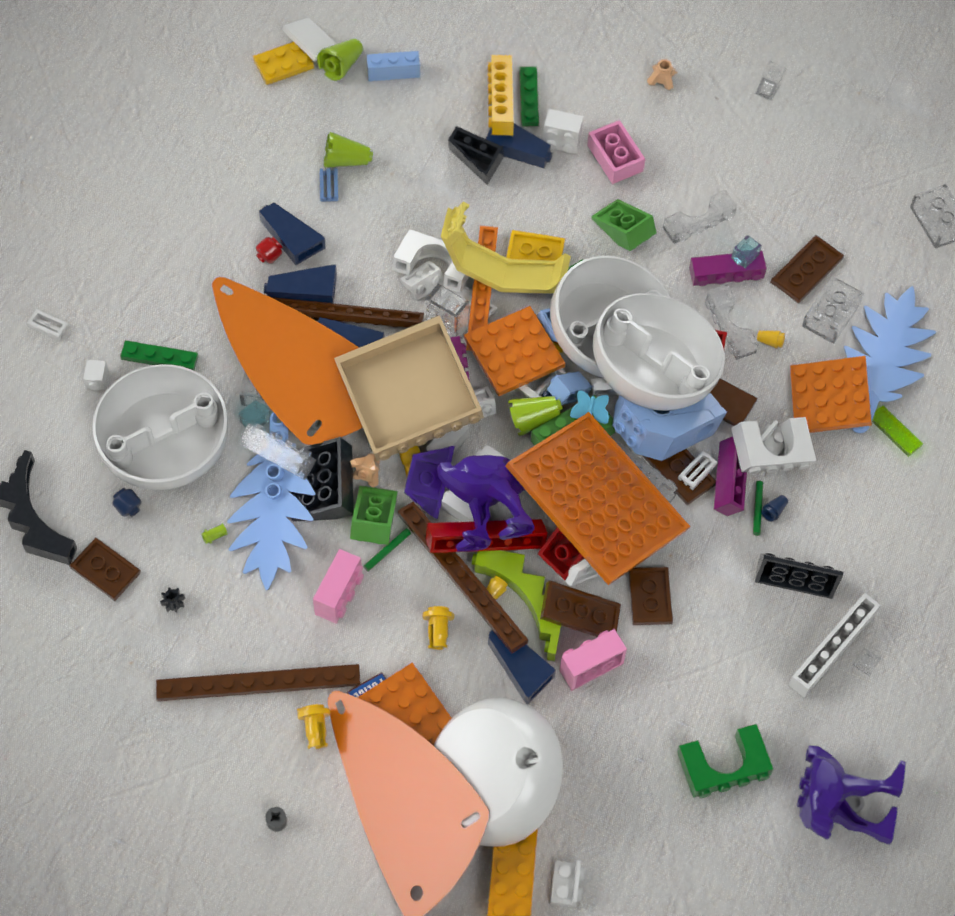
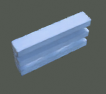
M327 168V171L320 169L321 202L338 201L337 168H334V170ZM331 175H334L335 197H331ZM324 176H327V197H324Z

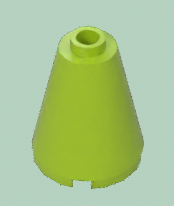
M352 38L324 48L317 54L318 66L320 69H324L326 77L338 81L346 75L362 54L363 45L359 40Z
M328 133L325 145L324 167L368 165V162H372L373 151H370V147L336 133Z
M555 396L508 400V404H513V407H510V412L515 428L521 431L518 433L519 437L560 415V410H563L560 399L556 400Z

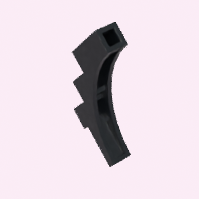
M24 450L22 456H19L17 459L15 471L10 474L9 483L1 481L0 507L11 510L8 514V522L11 528L25 533L22 538V545L26 553L70 565L77 550L76 543L73 539L60 535L48 527L33 509L30 501L29 483L35 459L32 452Z

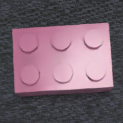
M620 120L589 132L587 146L612 184L644 171L645 158Z
M341 549L338 550L313 598L315 615L336 624L339 618L342 619L347 609L345 606L348 601H352L355 595L354 589L356 585L361 584L364 577L360 557Z
M615 629L610 632L608 630L598 635V638L583 642L579 648L575 650L569 649L564 652L559 671L572 691L624 664L627 648Z

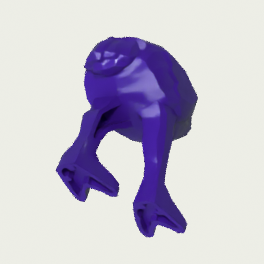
M472 455L467 456L455 466H452L450 462H443L438 465L439 479L453 494L469 504L474 519L475 530H468L462 533L464 540L456 545L458 552L482 550L490 545L491 540L486 531V523L490 518L489 507L496 505L498 502L507 506L513 515V518L506 520L508 526L499 533L500 539L516 538L532 534L534 531V524L522 508L519 494L526 490L505 467L511 461L510 459L503 456Z
M809 745L806 750L805 761L810 762L811 765L806 767L804 777L800 779L799 789L802 790V795H799L797 807L800 808L799 816L804 826L818 836L829 839L834 823H838L847 830L865 833L879 842L890 845L894 837L897 807L892 806L884 820L875 824L858 816L850 807L846 798L850 796L865 797L874 792H884L900 797L904 786L906 762L900 760L891 776L885 780L866 779L845 774L842 765L829 752L819 746Z

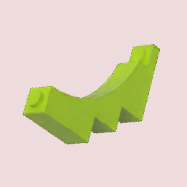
M500 550L473 553L472 565H475V573L484 574L492 578L495 576L500 577L525 602L536 622L539 640L546 641L544 652L548 653L547 660L555 661L561 625L540 619L544 595L542 594L545 577L523 573L525 555Z

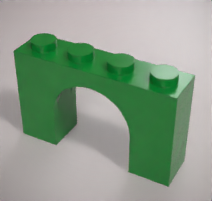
M757 724L737 729L735 738L742 755L743 764L741 768L732 773H720L712 769L705 759L699 740L679 745L677 754L693 798L698 796L699 798H705L715 791L722 793L736 785L744 787L750 784V781L758 779L760 782L770 778L774 768Z

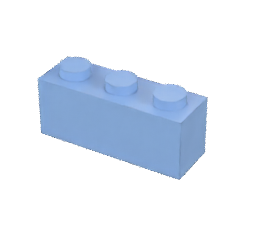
M419 51L367 54L369 81L420 78Z

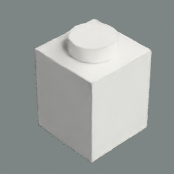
M87 360L83 378L86 389L93 391L105 390L108 375L106 361Z

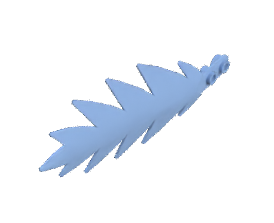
M913 286L905 291L898 300L889 293H885L884 307L887 319L868 306H864L867 319L877 336L856 326H852V329L862 348L869 356L844 346L847 358L866 356L871 420L879 401L891 402L902 398V394L891 393V391L908 386L924 377L923 373L899 367L908 366L931 357L930 353L907 348V346L914 345L936 334L935 330L910 328L921 320L929 310L928 307H915ZM869 426L855 427L852 430L856 433H864L869 429Z
M274 412L270 416L269 449L258 453L247 463L248 466L261 464L239 483L230 495V498L259 494L245 503L227 521V523L231 524L258 518L237 537L230 546L229 551L257 543L246 561L243 573L247 574L259 568L265 590H269L278 567L288 573L291 572L290 558L282 541L303 549L308 548L301 534L287 517L313 521L314 519L301 502L289 492L313 496L316 494L307 478L292 463L305 464L306 462L296 451L288 449L289 429L283 422L277 423L278 417ZM281 435L282 440L278 442L276 438Z

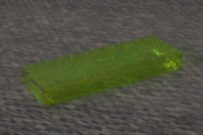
M884 405L875 411L872 423L908 457L922 447L923 443Z

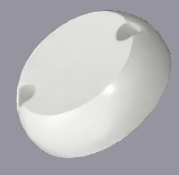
M615 256L591 257L574 265L558 283L550 306L553 332L563 352L581 369L603 378L593 353V336L603 311L615 300L631 294L652 293L670 297L660 281L642 266Z
M638 293L615 300L603 311L593 336V353L603 378L620 396L644 408L668 411L683 409L696 404L712 391L724 369V348L713 326L695 309L668 296Z
M152 365L126 374L113 383L105 392L94 414L93 436L100 457L109 470L121 480L144 489H174L200 478L217 462L227 441L228 414L224 401L216 387L201 374L182 366Z
M492 698L476 702L464 708L446 724L439 734L434 747L465 777L489 810V819L479 845L492 847L506 846L523 840L532 834L551 812L559 794L563 775L561 747L556 733L547 719L537 710L524 703L511 699ZM478 812L471 814L462 820L461 826L466 828L479 820L480 814Z

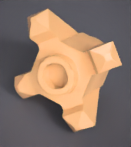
M663 59L658 64L652 66L654 72L647 79L649 85H655L656 83L664 84L667 90H671L673 88L671 77L678 72L669 60Z
M370 453L365 457L355 458L350 461L352 468L356 467L353 479L368 481V485L373 488L379 484L378 470L380 461H376L374 454Z

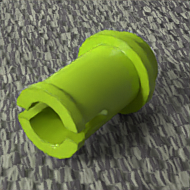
M223 523L208 531L205 529L201 533L205 544H212V541L228 535Z

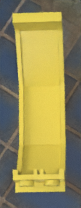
M463 201L454 209L447 208L441 238L457 271L499 292L554 294L558 283L568 272L570 255L564 253L555 261L508 259L468 238L462 225L466 221L467 216L464 215V212L469 208V204Z

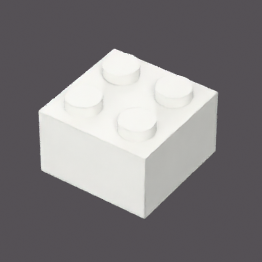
M549 109L544 124L543 140L551 145L550 149L577 154L582 134L583 116Z

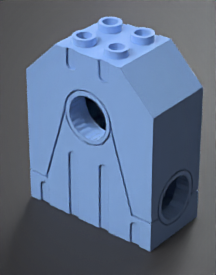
M710 393L696 404L683 409L668 411L644 408L619 396L615 404L612 426L636 454L662 461L714 435L727 412Z

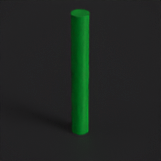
M756 481L753 535L755 536L761 535L763 481Z
M407 528L403 530L389 545H386L363 566L365 570L369 572L410 536L411 532Z

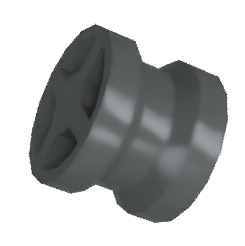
M272 807L266 812V824L271 831L279 832L286 827L287 817L282 808Z

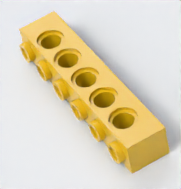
M491 55V62H488V72H491L488 73V105H491L488 106V116L492 117H488V128H492V135H513L512 55Z

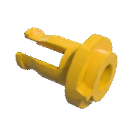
M429 607L428 611L422 613V619L428 621V637L430 640L428 648L443 650V648H448V645H446L448 621L454 620V613L449 611L448 607Z
M323 704L297 708L298 720H304L305 732L309 744L307 749L312 747L321 749L328 746V743H326L325 718L331 714L330 709L324 708Z

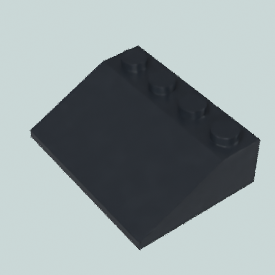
M338 437L323 443L294 450L306 463H292L307 478L316 494L314 496L291 492V494L309 511L313 519L334 520L353 515V468L350 463L353 460L352 445L342 437ZM291 518L292 521H307V520H301V519Z
M761 553L755 582L832 599L844 572L836 570L831 566L822 567L812 562H799L789 557L781 558L771 553Z

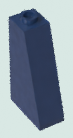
M515 123L513 135H492V128H490L487 134V140L503 147L504 157L543 169L547 162L550 163L553 154L550 152L551 145Z
M275 202L259 210L260 221L281 244L282 249L295 266L326 249L323 235Z
M332 264L268 276V283H264V294L274 298L334 304L337 267Z
M321 317L318 321L359 348L384 338V332Z
M491 630L488 634V645L522 699L528 705L555 678L556 669L527 644L511 653L495 632Z

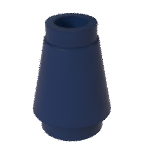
M780 495L765 504L761 511L762 516L770 522L777 520L788 504V499L784 495Z

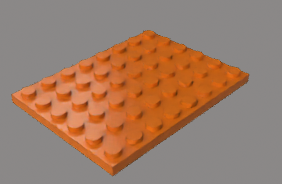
M590 412L515 457L505 466L607 585L616 581L690 528V525Z

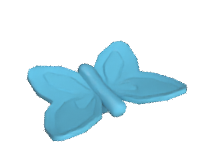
M579 390L577 393L578 404L572 408L571 418L578 419L587 412H590L591 415L593 413L594 418L598 422L607 424L609 415L605 407L608 404L609 396L601 395L595 399L594 396L590 398L586 392Z

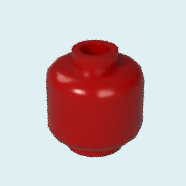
M265 237L256 246V251L258 252L256 257L262 263L266 261L272 264L282 255L281 249L283 247L274 237Z

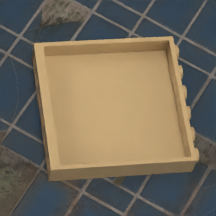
M440 315L334 358L376 461L387 460L394 454L404 453L411 447L424 445L428 440L441 438L450 431H458L463 426L470 423L475 424L484 418L481 406Z

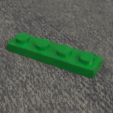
M520 67L521 127H539L537 67Z
M127 340L124 342L120 355L121 360L149 365H176L193 371L199 357L197 352Z

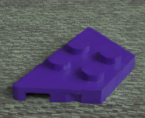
M455 446L412 455L404 494L434 519H438L445 491V485L438 477L437 467L443 462L451 463Z

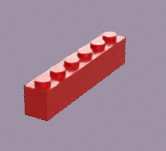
M531 519L535 527L532 534L502 540L499 537V533L508 526L506 520L487 521L486 531L491 543L486 549L476 551L541 549L546 543L547 530L542 519ZM474 521L427 523L426 542L430 553L458 552L456 545L464 540L462 533L468 530H475Z

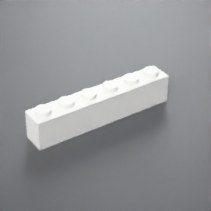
M864 593L792 676L789 686L805 698L873 619L881 605Z

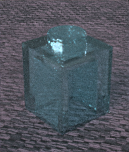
M747 235L734 247L731 258L736 264L746 269L759 256L762 245Z
M254 400L238 413L240 423L252 434L270 421L269 409L265 404H260L257 400Z

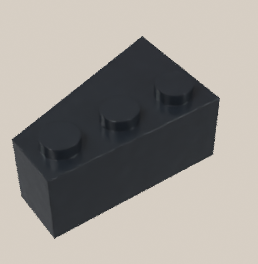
M458 126L454 128L448 139L449 150L488 185L504 158L503 147Z

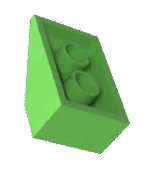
M619 199L591 216L592 220L618 246L628 251L635 249L657 233L653 215Z
M360 486L351 523L350 539L389 545L398 491Z

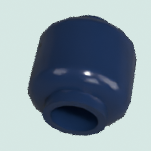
M122 488L113 495L112 505L121 516L130 515V517H133L140 511L139 507L142 501L132 489Z

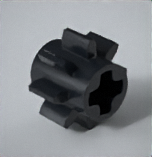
M168 587V591L161 593L163 600L160 603L161 606H166L167 612L172 610L177 613L180 607H184L182 600L186 598L184 594H180L179 588L174 590Z

